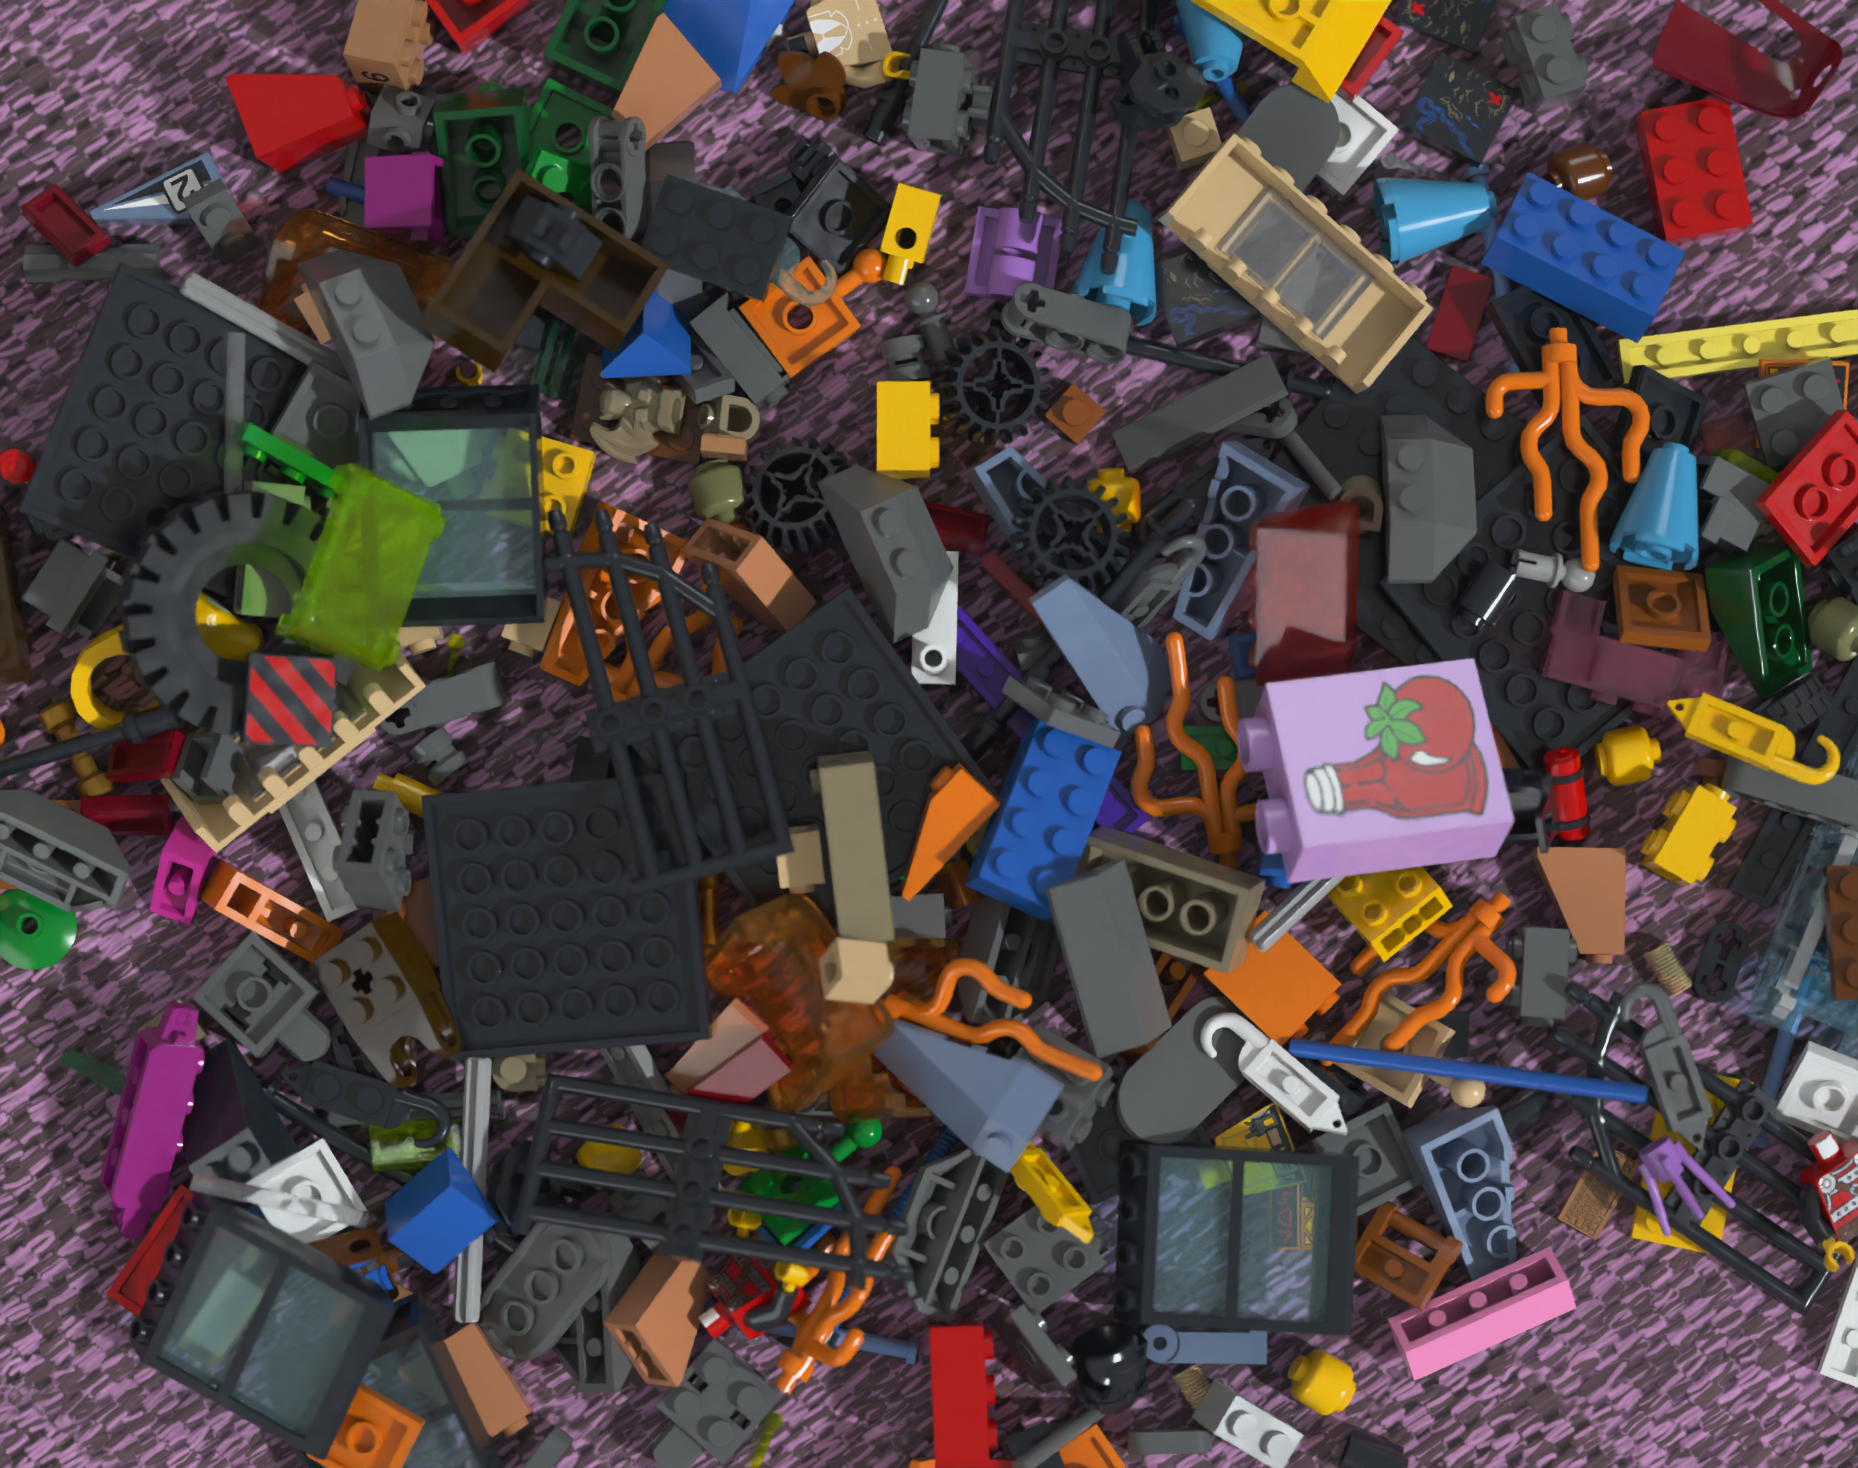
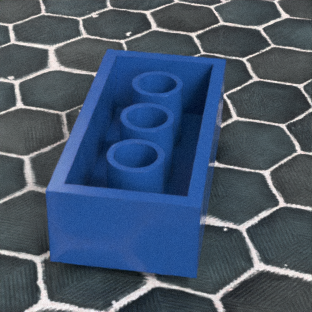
M1528 172L1513 196L1481 264L1638 343L1654 320L1685 251Z
M1038 718L1026 726L998 797L1001 805L991 815L964 885L1040 920L1045 921L1051 918L1052 913L1045 888L1074 877L1121 751L1049 726Z

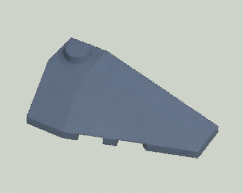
M1066 574L1028 599L1093 707L1109 715L1106 722L1121 732L1118 738L1120 743L1131 737L1138 726H1147L1157 719L1171 683L1168 658L1153 636L1146 631L1140 630L1125 616L1112 610L1097 596Z
M897 1019L891 1024L874 1054L971 1150L1006 1173L1010 1172L1023 1154L1065 1086L1027 1060L1014 1056L1007 1060L987 1053L986 1047L973 1044L971 1048L948 1041L945 1034Z
M1486 1106L1442 1112L1402 1131L1425 1181L1422 1183V1186L1446 1236H1453L1463 1242L1457 1259L1468 1282L1470 1283L1516 1262V1230L1512 1227L1511 1201H1514V1186L1510 1184L1509 1161H1513L1512 1144L1498 1108L1496 1106Z

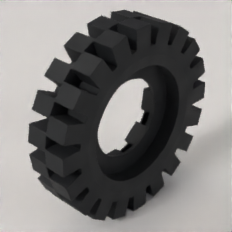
M234 490L232 493L217 491L198 496L197 502L190 505L182 503L166 513L164 516L167 520L159 528L151 526L138 542L143 548L137 558L129 557L121 577L127 580L125 593H118L116 616L123 618L124 630L118 631L123 653L130 655L133 662L130 669L141 686L148 688L153 694L152 698L166 710L178 715L183 720L211 732L234 736V733L240 734L246 662L230 661L215 654L201 638L196 623V605L199 595L206 583L216 573L234 565L249 564L262 567L274 574L287 590L291 601L292 616L290 627L284 640L272 653L338 658L336 685L338 683L346 685L357 667L350 661L355 650L363 651L367 629L360 627L361 615L369 614L367 592L359 589L357 579L363 577L355 556L346 553L343 548L346 542L333 526L324 524L319 520L320 516L301 504L290 502L278 496L246 490Z

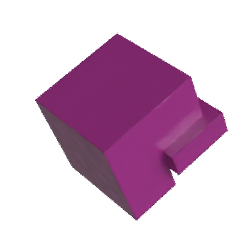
M428 151L411 152V155L365 157V228L389 237H411L412 241L426 246L444 245V189L441 168L445 166V159Z

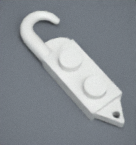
M1222 1012L1215 1014L1205 1022L1201 1030L1200 1041L1203 1050L1211 1058L1217 1056V1051L1212 1046L1211 1041L1213 1033L1219 1028H1230L1246 1042L1241 1049L1238 1059V1066L1242 1076L1309 1133L1315 1129L1341 1135L1347 1134V1128L1338 1105L1340 1096L1273 1039L1270 1040L1247 1019L1236 1013ZM1339 1122L1341 1127L1335 1128L1333 1123Z

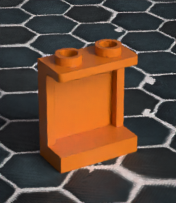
M1262 910L1257 915L1254 928L1269 915L1265 910ZM1288 932L1266 952L1258 950L1250 941L1245 963L1228 974L1207 967L1201 974L1221 991L1270 1040L1273 1039L1281 1047L1285 1043L1290 1046L1292 1038L1301 1039L1309 1030L1304 1023L1311 1015L1317 1011L1322 1016L1340 997L1335 990L1341 983Z

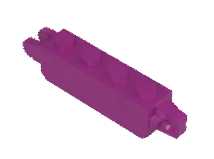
M168 1002L158 1027L147 1026L137 1033L99 1179L112 1198V1210L110 1211L111 1215H109L111 1221L117 1226L119 1233L125 1239L135 1240L137 1237L140 1238L143 1230H145L144 1226L147 1225L150 1210H161L164 1196L170 1193L172 1187L171 1168L175 1155H179L182 1149L183 1134L181 1130L185 1115H189L193 1107L194 1095L192 1088L196 1074L201 1073L204 1065V1051L196 1040L198 1010L193 1004Z

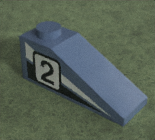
M206 152L89 212L93 220L100 226L196 225L182 199L219 178L222 179L225 185L226 183L214 159Z

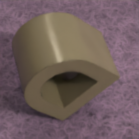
M722 395L707 401V403H703L697 414L698 427L708 434L739 436L748 440L756 434L760 424V415L755 404L747 398L732 395Z
M1364 475L1353 476L1347 479L1341 486L1343 493L1337 502L1336 526L1343 527L1345 531L1353 534H1367L1370 531L1380 532L1383 515V492L1379 483L1373 478Z
M529 1054L495 1057L492 1064L493 1078L502 1089L507 1091L539 1090V1081H546L547 1077L546 1055Z

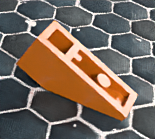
M960 763L953 769H950L948 766L944 767L929 784L933 790L928 795L900 887L902 897L908 902L1001 805L998 798Z
M224 860L220 861L199 897L214 910L311 963L337 946L346 932Z

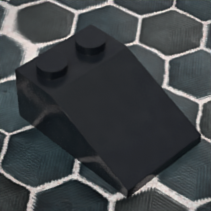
M232 1037L225 1039L204 1053L203 1069L200 1074H196L192 1088L194 1095L193 1107L190 1114L185 1115L181 1130L183 1134L182 1146L187 1167L199 1187L224 1198L300 1150Z

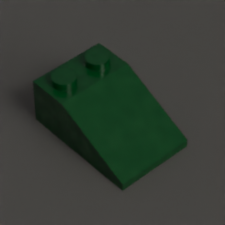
M568 0L543 53L545 64L619 98L655 20L664 12L668 0Z
M525 87L437 94L433 116L439 157L445 159V166L441 168L450 237L475 235L516 171L520 169L525 173L532 157Z
M1752 541L1747 552L1734 551L1705 567V589L1709 596L1710 610L1759 697H1768L1813 670L1800 559L1787 543Z

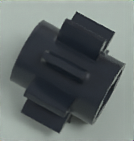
M818 137L810 145L801 138L788 152V157L793 163L787 170H790L793 178L805 188L831 154L839 156Z

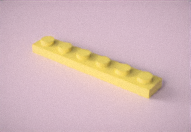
M1858 309L1644 336L1638 343L1630 339H1621L1616 342L1620 374L1624 381L1622 385H1628L1633 366L1645 365L1670 379L1754 369L1759 367V359L1816 360L1826 356L1830 359L1858 355Z

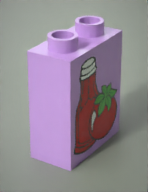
M1474 658L1266 683L1253 718L1240 719L1238 722L1237 743L1243 769L1247 773L1263 771L1269 797L1268 800H1260L1256 804L1255 822L1258 841L1264 854H1282L1288 883L1495 857L1514 822Z

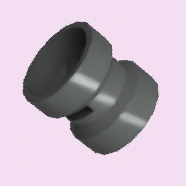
M923 335L903 336L880 343L882 357L888 360L887 381L915 379L916 382H925L931 379L929 365L923 362L922 353L925 350Z
M445 727L434 731L409 752L417 764H423L427 768L428 779L435 788L446 783L449 780L448 776L458 769L459 771L463 770L471 762L463 751L456 750L451 744L452 737Z

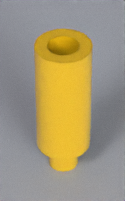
M380 772L373 786V789L378 791L396 792L404 809L423 819L421 796L443 793L401 773H397L392 778Z

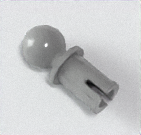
M1516 549L1511 559V564L1517 565L1516 568H1510V572L1513 575L1546 582L1549 588H1555L1559 581H1561L1565 588L1572 592H1584L1593 585L1596 577L1595 572H1587L1583 569L1581 558H1573L1563 563V557L1560 553L1547 556Z

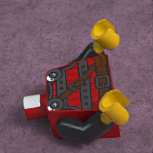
M1826 1130L1814 1135L1807 1143L1817 1161L1805 1168L1800 1174L1803 1187L1800 1190L1799 1220L1818 1249L1826 1251L1824 1256L1825 1268L1828 1271L1837 1272L1839 1266L1833 1259L1832 1254L1839 1253L1843 1255L1848 1265H1851L1854 1260V1251L1846 1242L1858 1235V1143L1853 1140H1847L1839 1145L1831 1131Z
M733 1209L728 1210L729 1223L738 1227L737 1231L732 1232L731 1236L762 1241L757 1234L754 1236L750 1235V1230H756L762 1223V1216L760 1214ZM727 1253L721 1267L707 1279L706 1286L718 1303L703 1313L698 1319L713 1339L734 1323L747 1339H756L770 1329L784 1326L790 1317L812 1304L800 1287L807 1282L808 1273L800 1265Z

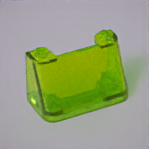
M354 463L335 466L328 486L336 490L338 498H331L327 503L326 507L331 509L302 590L295 591L293 600L300 604H295L290 615L282 613L275 634L372 672H379L385 665L392 666L398 656L400 641L396 639L432 540L436 541L440 537L446 517L441 515L440 504Z

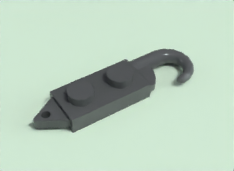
M1187 535L1170 542L1162 549L1163 556H1169L1179 549H1190L1176 563L1159 564L1150 569L1144 568L1110 608L1125 616L1133 625L1142 630L1183 587L1181 584L1183 580L1202 562L1206 555L1207 547L1204 540L1199 536Z
M1651 983L1634 985L1626 991L1621 999V1019L1624 1022L1630 1020V1008L1636 999L1646 997L1652 1001L1659 1022L1650 1026L1643 1033L1640 1039V1047L1638 1048L1665 1126L1668 1131L1677 1132L1692 1146L1702 1150L1707 1121L1709 1117L1713 1116L1686 1035L1681 1031L1671 999L1665 990ZM1697 1134V1139L1693 1140V1136Z

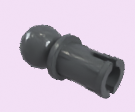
M916 281L906 289L904 295L905 305L909 311L919 315L921 321L914 324V328L920 329L931 356L932 364H936L948 359L944 353L947 347H956L944 320L947 317V313L937 314L935 309L939 301L938 291L934 285L926 281Z

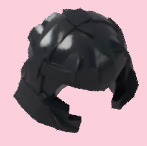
M1117 1322L1099 1323L1080 1330L1067 1340L1064 1348L1070 1354L1073 1361L1077 1362L1078 1383L1075 1385L1076 1398L1085 1409L1089 1411L1092 1409L1097 1410L1101 1414L1117 1415L1132 1407L1135 1400L1147 1390L1148 1381H1146L1145 1364L1148 1341L1139 1331Z

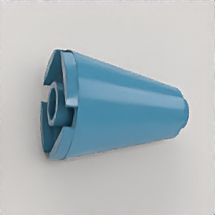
M1176 0L1193 67L1200 70L1204 78L1209 81H1222L1235 73L1246 35L1192 1Z
M1389 177L1375 179L1376 183H1373L1375 218L1379 217L1383 239H1388L1386 242H1380L1383 257L1392 265L1400 264L1490 227V218L1497 217L1494 192H1486L1485 186L1482 183Z
M1128 199L1125 216L1138 220L1136 237L1122 234L1120 251L1117 253L1119 256L1118 266L1113 275L1101 273L1100 260L1101 254L1104 253L1102 247L1105 228L1100 226L1070 293L1104 305L1123 308L1130 313L1131 319H1136L1135 326H1143L1153 321L1157 309L1152 214L1144 209L1143 203Z
M1664 443L1662 448H1656L1652 451L1611 536L1609 546L1612 553H1615L1617 548H1620L1624 551L1622 559L1654 569L1672 570L1673 562H1685L1683 570H1690L1697 566L1699 557L1696 458L1689 453L1688 447L1678 443Z

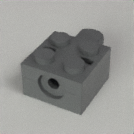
M254 931L244 939L191 997L257 1058L264 1057L277 1042L296 1059L305 1062L319 1059L326 1054L330 1047L331 1035L328 1028L307 1010L324 991L268 939ZM234 1016L242 1022L240 1025L232 1019Z
M719 1336L712 1339L686 1369L681 1384L678 1387H671L656 1405L673 1421L654 1444L653 1455L655 1462L660 1468H690L706 1449L724 1465L780 1400L783 1392ZM697 1374L698 1376L690 1383L689 1380L692 1376ZM746 1419H748V1420L746 1421V1423H745L742 1427H740L741 1424H742Z

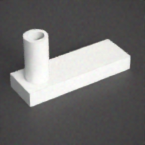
M946 551L953 566L950 577L929 627L912 635L911 673L919 684L956 685L959 551Z

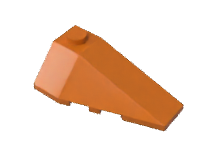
M601 500L597 511L602 509L608 510L612 517L614 525L612 530L616 532L620 551L651 561L648 552L649 545L646 544L644 537V525L649 522ZM594 517L585 534L579 552L602 551L598 538L600 533L596 530ZM660 528L663 535L662 543L666 546L671 568L679 574L687 558L681 550L689 541ZM607 568L579 569L603 660H605L616 648L615 643L624 635ZM626 572L640 621L646 615L644 613L645 610L660 595L657 581ZM565 591L539 668L581 686L589 677L567 591Z

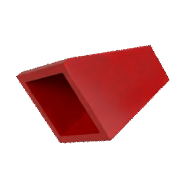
M231 74L225 77L256 158L280 174L368 136L371 111L374 106L367 93L361 94L355 84H348L338 75Z

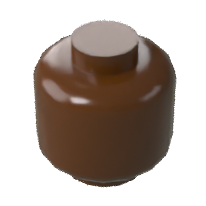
M1584 142L1552 154L1547 163V173L1544 174V180L1588 201L1605 193L1608 183L1612 178V166L1608 156L1602 149H1596L1593 145Z

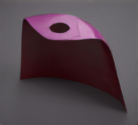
M1677 0L1659 38L1653 56V68L1695 85L1744 109L1764 116L1788 119L1797 118L1810 110L1841 64L1843 51L1836 40L1821 32L1778 0H1757L1782 18L1799 37L1800 50L1789 62L1781 63L1763 54L1741 38L1699 14L1682 1ZM1831 65L1827 76L1819 85L1814 87V83L1820 73L1827 66ZM1801 90L1796 100L1789 97L1791 92Z

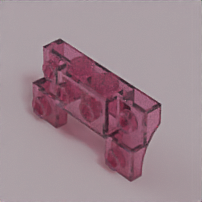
M1566 590L1560 591L1549 631L1553 635L1541 676L1592 690L1590 699L1616 706L1618 698L1634 702L1633 711L1658 717L1660 710L1670 711L1667 707L1669 700L1701 697L1703 692L1722 700L1724 670L1730 646L1725 635L1710 631L1711 642L1707 652L1679 649L1677 657L1632 644L1619 643L1617 640L1599 636L1606 601L1589 598ZM1682 706L1675 707L1678 711L1683 710Z

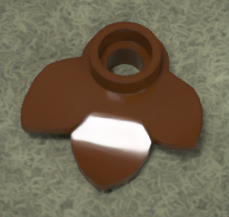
M787 51L779 54L778 66L785 82L776 85L770 92V95L778 103L795 109L807 110L814 118L823 121L833 120L845 110L848 102L847 93L843 88L846 72L841 62L834 55L824 51L813 59L810 55L800 51Z

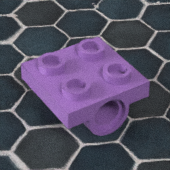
M978 206L964 295L1009 302L1012 300L1016 289L1025 283H1036L1054 290L1060 254L1058 241L1059 235L1062 234L1060 229L1062 219L1044 217L1043 214L1036 212L1033 222L1026 224L1019 221V208L1003 207L994 209ZM1029 294L1025 300L1028 301L1032 294Z

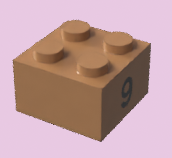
M358 0L343 55L360 90L380 94L384 85L389 84L412 92L414 85H420L424 74V60L422 56L425 46L432 44L436 29L435 20L431 18L426 1Z

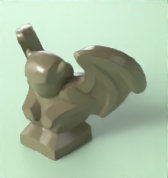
M602 366L599 370L600 377H602ZM667 375L622 377L621 379L625 385L624 388L611 382L605 383L606 388L602 390L599 398V409L601 411L599 417L602 420L618 419L619 422L614 428H606L596 422L590 424V434L604 452L625 463L638 464L639 461L635 458L636 456L647 453L659 445L654 439L653 433L663 430L672 434H680L686 393L675 389L664 390L661 385L670 381Z

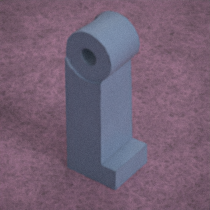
M1248 1317L1256 1319H1267L1266 1317ZM1150 1324L1142 1333L1148 1341L1146 1357L1153 1362L1267 1364V1331L1175 1330L1174 1327L1168 1325Z

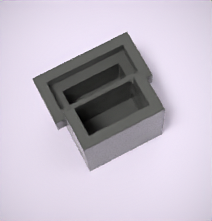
M1718 456L1695 457L1697 467L1699 544H1707L1720 551L1747 552L1764 516L1754 502L1770 484Z
M60 539L22 599L49 615L50 619L46 625L58 633L69 637L71 632L75 630L87 639L92 640L96 638L116 607L118 593H125L127 580L121 578L120 574L112 570L116 562L104 554L93 550L91 555H88L74 545Z

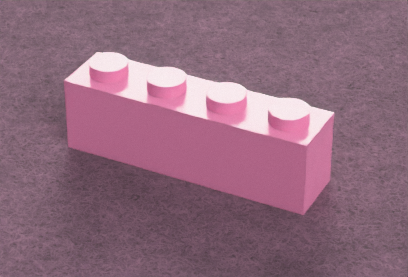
M1547 1247L1430 1300L1423 1312L1414 1307L1388 1319L1398 1350L1414 1381L1569 1312L1575 1309L1576 1306L1568 1278L1552 1249Z

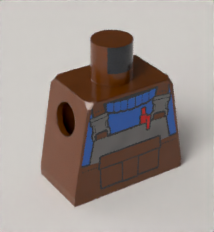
M371 1227L307 1243V1245L382 1285L391 1301L399 1295V1290L392 1273L417 1264L416 1260L394 1244L382 1248L375 1229ZM317 1280L336 1329L345 1327L356 1301Z

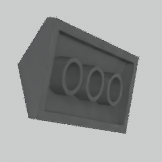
M1119 858L1045 888L1093 1057L1100 1058L1146 1045L1171 1028V1021L1125 860Z

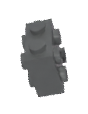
M1556 2L1516 16L1504 33L1506 39L1501 41V47L1508 65L1516 64L1521 80L1516 82V89L1520 91L1518 96L1524 107L1530 105L1535 115L1575 101L1587 85L1585 79L1589 78V71L1581 53L1575 54L1570 38L1574 37V29L1567 12L1560 13Z
M936 43L933 49L921 48L919 61H912L909 84L911 87H915L912 104L906 103L904 108L903 130H908L907 135L921 152L963 157L965 145H972L974 130L971 127L972 119H969L968 108L971 107L973 102L972 84H981V77L976 76L975 67L972 66L964 53H960V48L957 46Z
M353 789L350 805H346L342 812L341 825L343 836L341 844L336 845L333 851V870L339 875L345 891L349 893L357 909L400 912L402 898L409 894L411 888L409 867L412 856H416L419 851V831L415 830L409 818V812L404 809L396 792Z
M1515 927L1514 935L1507 936L1505 953L1515 964L1517 975L1512 989L1503 998V1006L1510 1007V1016H1521L1520 1025L1553 1027V1018L1565 1019L1566 1010L1573 1009L1574 1000L1567 995L1565 989L1569 984L1567 983L1568 965L1574 966L1576 962V939H1570V929Z
M1037 1023L1033 1031L1043 1042L1096 1063L1102 1068L1101 1078L1097 1081H1090L1035 1058L1023 1046L1015 1055L1017 1058L1027 1060L1065 1085L1036 1134L1069 1153L1075 1143H1082L1089 1134L1092 1127L1091 1119L1099 1106L1105 1107L1112 1099L1116 1091L1117 1085L1115 1082L1117 1079L1110 1065L1098 1058H1094L1093 1055Z
M1033 1203L988 1236L982 1243L1029 1309L1033 1308L1038 1313L1045 1310L1107 1264L1101 1254L1108 1249L1094 1230V1236L1087 1244L1064 1227H1054L1052 1223L1044 1219L1036 1203Z

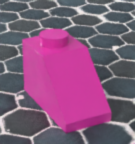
M180 817L161 851L149 911L191 926L201 900L199 897L208 882L218 852L216 853L193 830L184 817Z

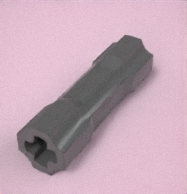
M124 244L117 248H105L76 268L53 245H25V252L23 254V270L26 284H62L67 281L112 280L119 263L129 265L158 279L161 276V255L158 244Z

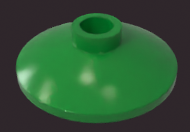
M8 889L0 896V956L5 961L18 968L38 970L54 965L68 953L74 943L77 932L75 912L68 913L21 889ZM28 917H33L38 923V928L33 934H28L23 929V922Z

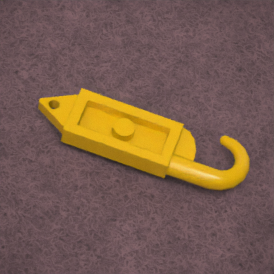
M1704 692L1701 697L1669 700L1667 702L1669 710L1686 730L1685 737L1766 771H1774L1803 784L1816 785L1825 783L1832 778L1839 768L1840 755L1838 748L1832 740L1823 735L1817 737V742L1826 749L1827 761L1820 768H1811L1792 760L1795 752V739L1792 732L1781 724ZM1682 706L1683 710L1678 711L1675 707Z
M1030 1141L1023 1154L1010 1170L1016 1184L1033 1199L1040 1208V1213L1044 1219L1052 1223L1054 1227H1064L1088 1244L1094 1236L1089 1220L1092 1210L1041 1148H1036Z

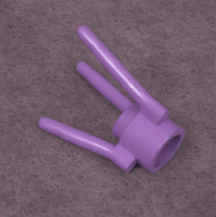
M1664 1136L1651 1142L1638 1153L1642 1162L1637 1165V1168L1645 1180L1664 1236H1669L1671 1229L1655 1178L1658 1177L1661 1183L1671 1180L1697 1219H1702L1704 1216L1694 1196L1679 1175L1684 1171L1681 1163L1727 1207H1735V1201L1685 1151L1679 1140L1672 1142L1669 1136Z

